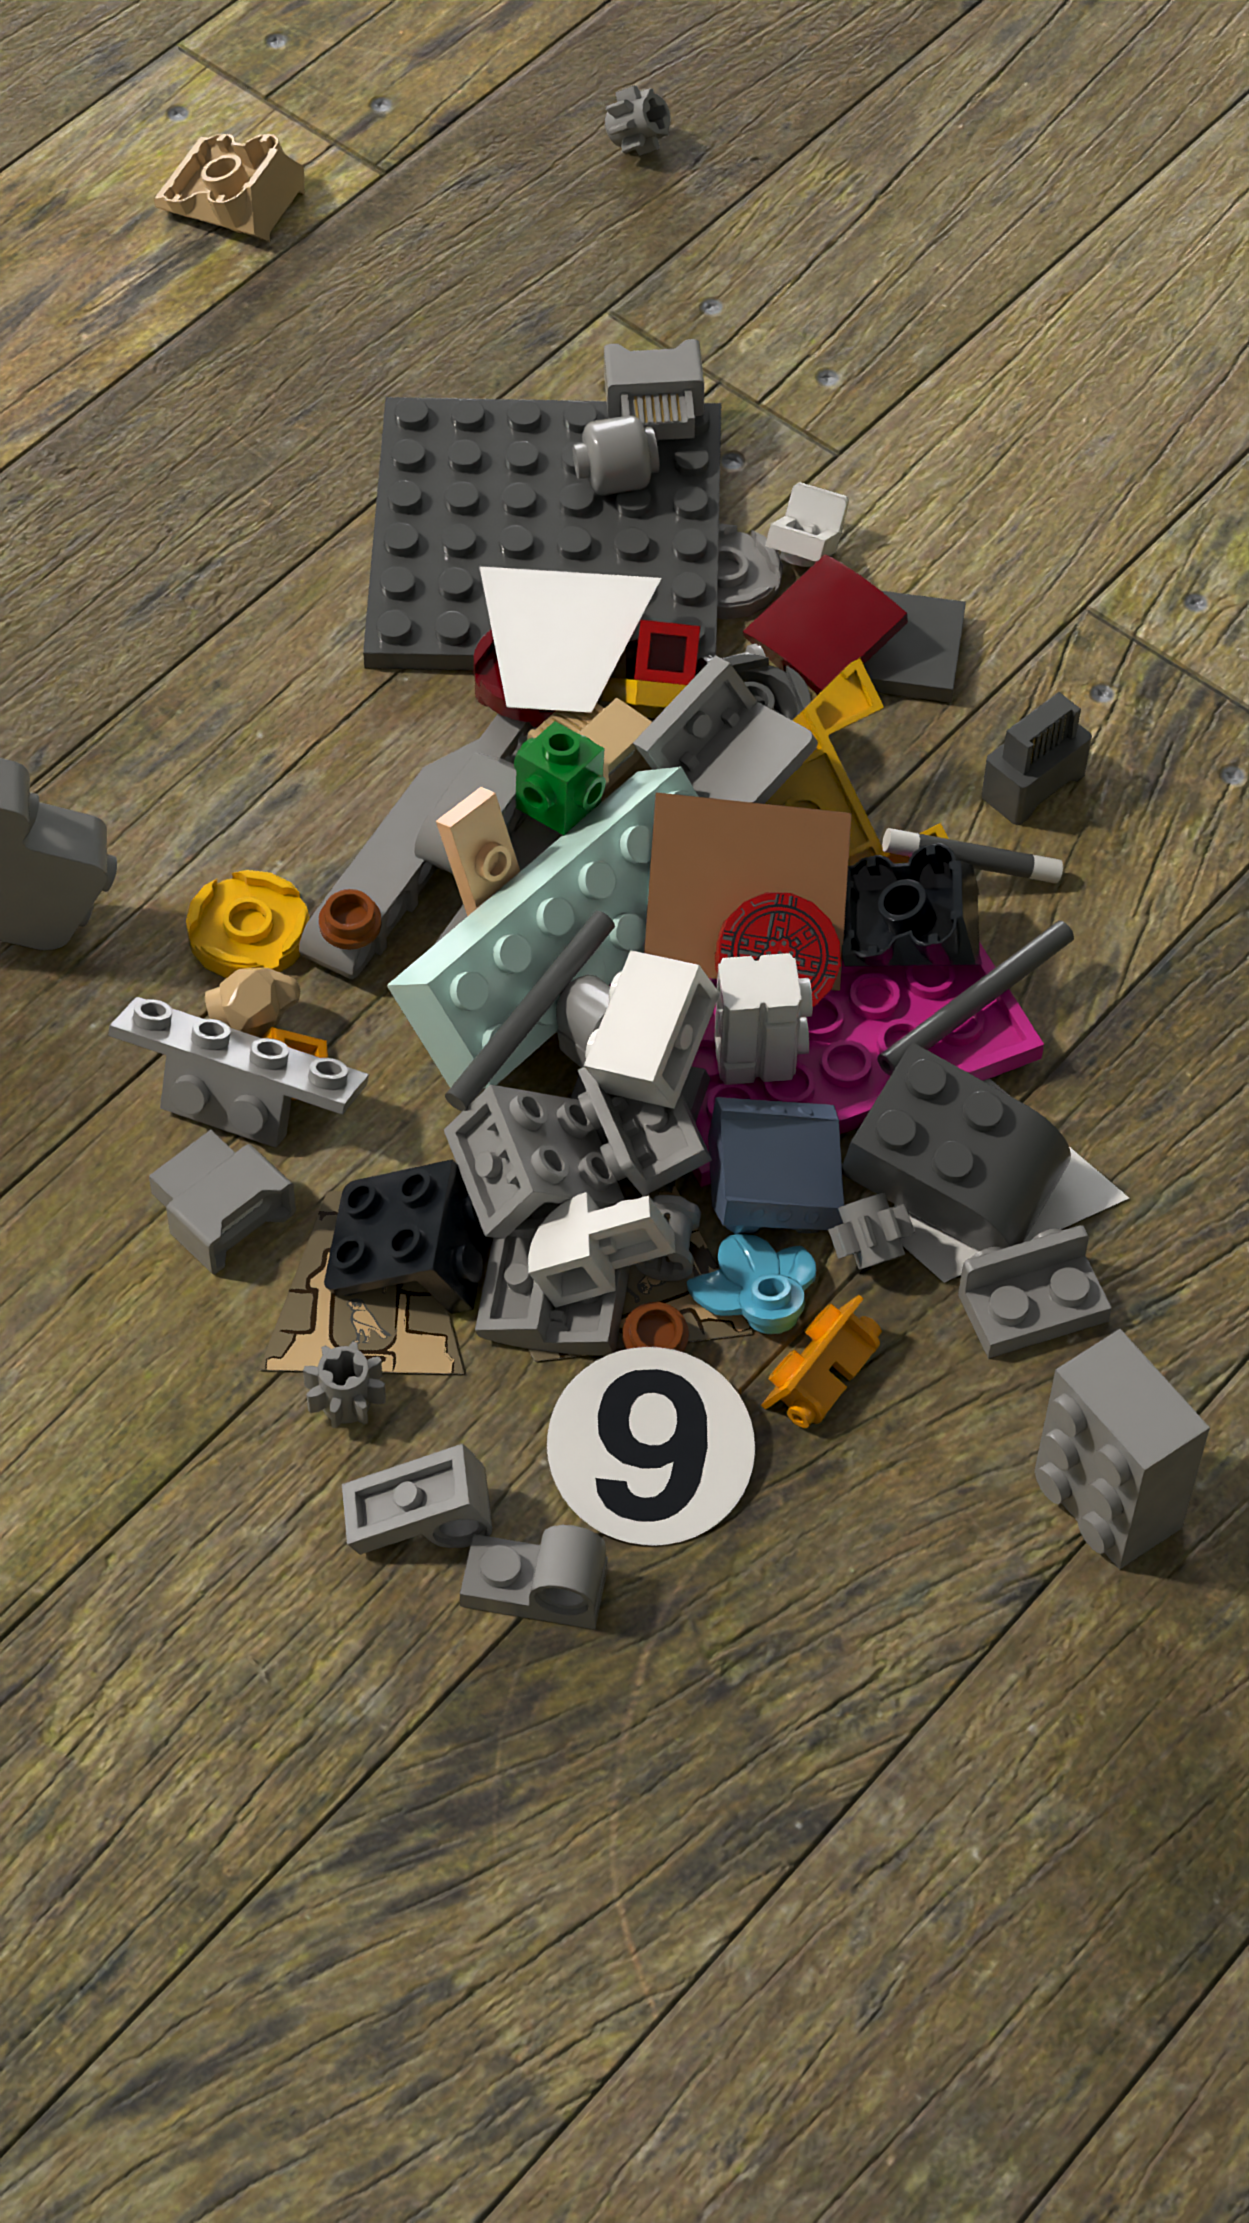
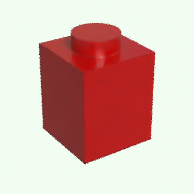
M640 620L634 680L688 685L696 675L701 626Z

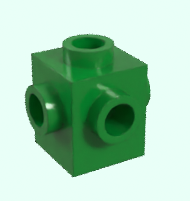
M554 721L536 738L526 740L516 754L514 760V769L516 770L515 808L565 836L602 801V794L606 786V780L603 777L605 748L594 743L588 737L580 735Z

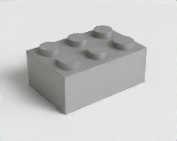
M1118 1329L1055 1370L1034 1470L1036 1480L1040 1489L1050 1501L1055 1504L1062 1503L1076 1519L1081 1535L1086 1543L1095 1552L1105 1553L1120 1570L1182 1529L1210 1427L1121 1329Z

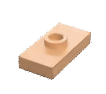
M483 787L477 789L436 820L467 916L520 872L496 793Z

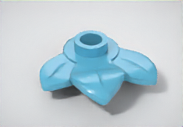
M734 1234L725 1238L719 1246L718 1264L720 1269L689 1279L687 1281V1289L691 1297L698 1304L715 1315H743L749 1325L756 1331L765 1334H778L791 1329L805 1307L804 1290L816 1278V1262L803 1246L788 1247L776 1253L767 1241L756 1235Z

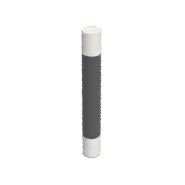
M891 828L886 830L883 838V852L911 857L922 846L941 843L947 845L954 852L957 861L973 865L974 869L1056 884L1060 881L1063 872V862L1060 859Z

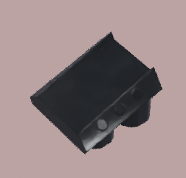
M936 843L920 847L912 854L908 863L893 864L888 857L875 855L862 858L854 865L848 866L842 958L845 967L981 965L978 895L980 893L973 865L957 861L954 852L947 845Z

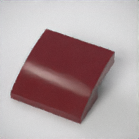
M825 554L743 631V636L751 644L756 643L758 646L760 645L766 657L779 669L786 672L787 665L795 670L803 678L806 685L818 695L851 662L860 658L864 665L908 623V615L906 611L865 578Z

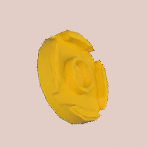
M243 870L233 872L232 879H226L218 883L216 878L204 885L190 902L186 927L191 950L195 957L206 969L224 978H228L235 971L243 968H270L281 972L292 966L300 957V940L310 917L307 905L305 906V903L300 898V892L291 882L270 872Z

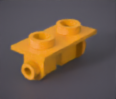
M857 1295L839 1309L830 1303L815 1317L805 1331L812 1339L801 1355L795 1349L792 1350L769 1376L768 1380L776 1387L761 1404L765 1410L779 1400H782L790 1407L787 1410L789 1419L801 1428H808L811 1423L818 1424L824 1419L826 1413L847 1388L829 1371L831 1366L850 1381L880 1346L878 1338L882 1332L880 1326L867 1316L858 1318L853 1313L864 1299L863 1297Z

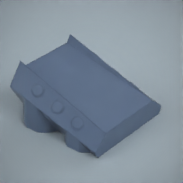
M716 1097L708 1134L709 1154L712 1158L709 1162L712 1207L722 1225H725L728 1230L735 1234H755L763 1227L793 1229L798 1233H818L821 1230H828L843 1224L838 1209L844 1206L839 1119L834 1105Z

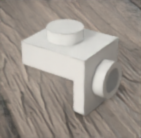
M797 483L792 488L786 515L770 525L765 546L781 551L780 558L782 560L805 567L813 566L814 561L817 562L825 554L828 556L833 555L837 551L849 505V498L805 483Z

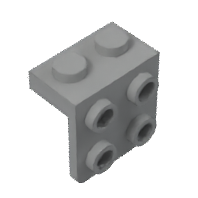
M715 655L633 744L652 770L681 766L699 797L765 804L816 749L818 741L807 728L757 702L733 666Z

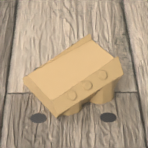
M217 134L209 138L200 137L154 198L155 208L205 221L213 225H219L231 231L270 242V232L298 193L304 195V166L284 153L278 138L273 134L255 136L244 144L236 143L235 138L231 134Z

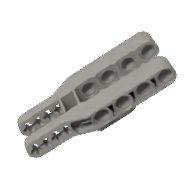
M497 714L479 739L423 767L309 919L300 940V955L350 979H354L362 972L375 953L381 955L387 947V936L406 911H414L418 905V894L437 868L453 873L436 820L480 787L496 793L520 871L563 836L515 808L516 770L514 769V760L518 750L527 740L528 732L537 728L529 722L518 721ZM355 889L362 891L380 909L382 919L380 933L373 942L365 947L353 950L340 949L329 944L321 935L319 913L328 898L340 890ZM464 904L436 943L468 917Z

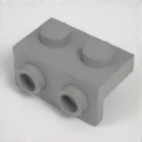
M585 1067L578 1070L586 1088V1092L578 1095L579 1102L592 1126L596 1130L601 1127L604 1129L609 1142L601 1146L600 1149L609 1169L618 1181L627 1177L644 1197L712 1160L682 1092L675 1108L672 1109L605 1093Z

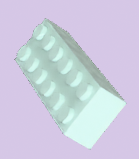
M681 766L636 772L587 814L565 836L563 835L387 985L450 1088L595 911H601L613 920L615 928L571 982L581 976L594 975L609 986L616 974L622 972L630 950L644 953L656 792L699 797ZM560 995L484 1088H487L490 1084L497 1085L557 1032L556 1006Z

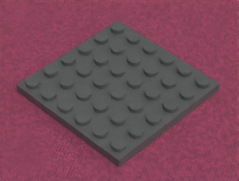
M385 397L363 649L364 668L474 670L476 646L480 639L491 629L480 567L662 578L640 620L701 626L696 666L697 675L699 673L698 662L700 657L708 655L714 657L716 655L722 403H704V414L695 416V438L656 440L659 454V472L651 474L650 481L644 489L600 496L591 488L588 478H577L572 447L575 444H582L583 431L588 423L608 419L607 401ZM640 621L627 644V674H635Z

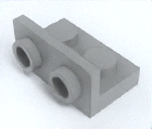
M1083 1225L1066 1230L1059 1228L1048 1229L1039 1233L1030 1241L1007 1248L989 1247L979 1251L963 1263L958 1296L988 1359L1109 1322L1112 1307L1086 1257L1089 1236Z

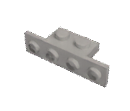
M136 997L109 1025L108 1036L166 1055L160 1109L275 1148L286 1137L292 1098L343 1115L368 1083L369 1074L349 1068L339 1060L319 1058L289 1048L279 1040L259 1038L232 1029L222 1021L202 1019L172 1009L167 1003L159 1000H146Z

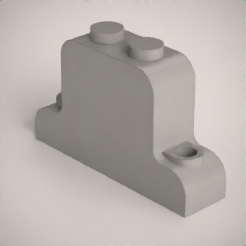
M0 758V941L38 950L58 949L68 943L78 926L84 927L87 925L92 914L94 902L101 891L108 892L116 876L117 858L114 855L107 854V826L101 819L89 814L39 802V795L30 792V774L27 768L18 762Z

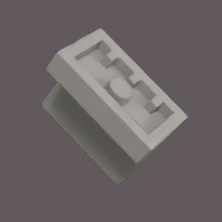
M490 1084L468 1106L466 1111L463 1110L444 1129L486 1237L505 1239L544 1202L562 1204L585 1192L590 1195L599 1209L614 1206L625 1200L617 1179L612 1174L602 1155L600 1147L603 1145L598 1133L588 1120L579 1100Z

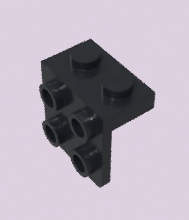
M451 1159L358 1179L348 1183L341 1195L324 1279L325 1287L335 1296H341L418 1281L451 1314L473 1310L478 1281L483 1274L482 1258L486 1236L464 1184L458 1164Z

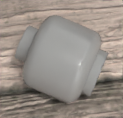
M629 415L592 421L584 428L582 444H575L572 447L577 478H588L591 488L600 496L644 489L650 481L651 474L659 472V454L653 428H644L641 421L635 416Z

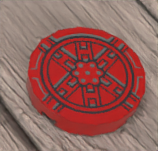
M766 892L744 901L723 922L718 934L715 952V970L717 974L718 964L721 963L722 958L752 956L755 961H759L761 955L790 953L793 958H796L798 978L810 979L812 1007L816 1006L833 988L841 967L840 941L831 920L813 902L792 893Z

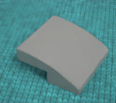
M546 1218L525 1219L505 1239L493 1238L475 1327L478 1337L521 1348L564 1354L607 1356L616 1352L631 1265L615 1269L616 1291L555 1308L528 1273V1255L531 1242L539 1226Z

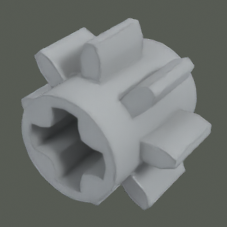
M636 85L616 92L618 102L606 106L605 128L610 140L615 145L621 147L623 153L636 150L639 156L660 149L658 139L669 135L668 128L671 121L670 111L664 99L654 94V89L649 88L640 92Z
M880 1193L838 1208L843 1224L828 1229L838 1259L854 1254L858 1269L861 1270L905 1255L900 1239L915 1233L906 1204L890 1208L885 1193Z
M352 1342L349 1347L340 1346L333 1349L326 1345L321 1347L322 1357L318 1367L304 1366L303 1369L305 1387L310 1389L306 1394L308 1411L310 1413H317L323 1410L325 1415L331 1419L332 1428L336 1429L341 1423L359 1421L363 1425L367 1424V1412L370 1409L371 1403L384 1404L386 1401L385 1383L379 1380L382 1377L380 1357H372L367 1360L364 1354L358 1350L357 1342Z

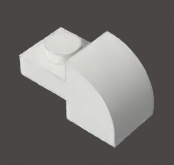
M585 1192L562 1203L539 1226L529 1249L528 1273L555 1308L616 1291L615 1269L675 1253L674 1230L650 1196L635 1200H624L614 1206L599 1209L590 1195Z

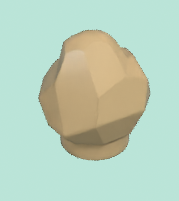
M270 968L238 969L221 982L220 987L207 990L205 992V1002L210 1019L222 1021L232 1029L262 1038L270 1027L276 1028L284 1012L299 1001L301 990L296 979Z

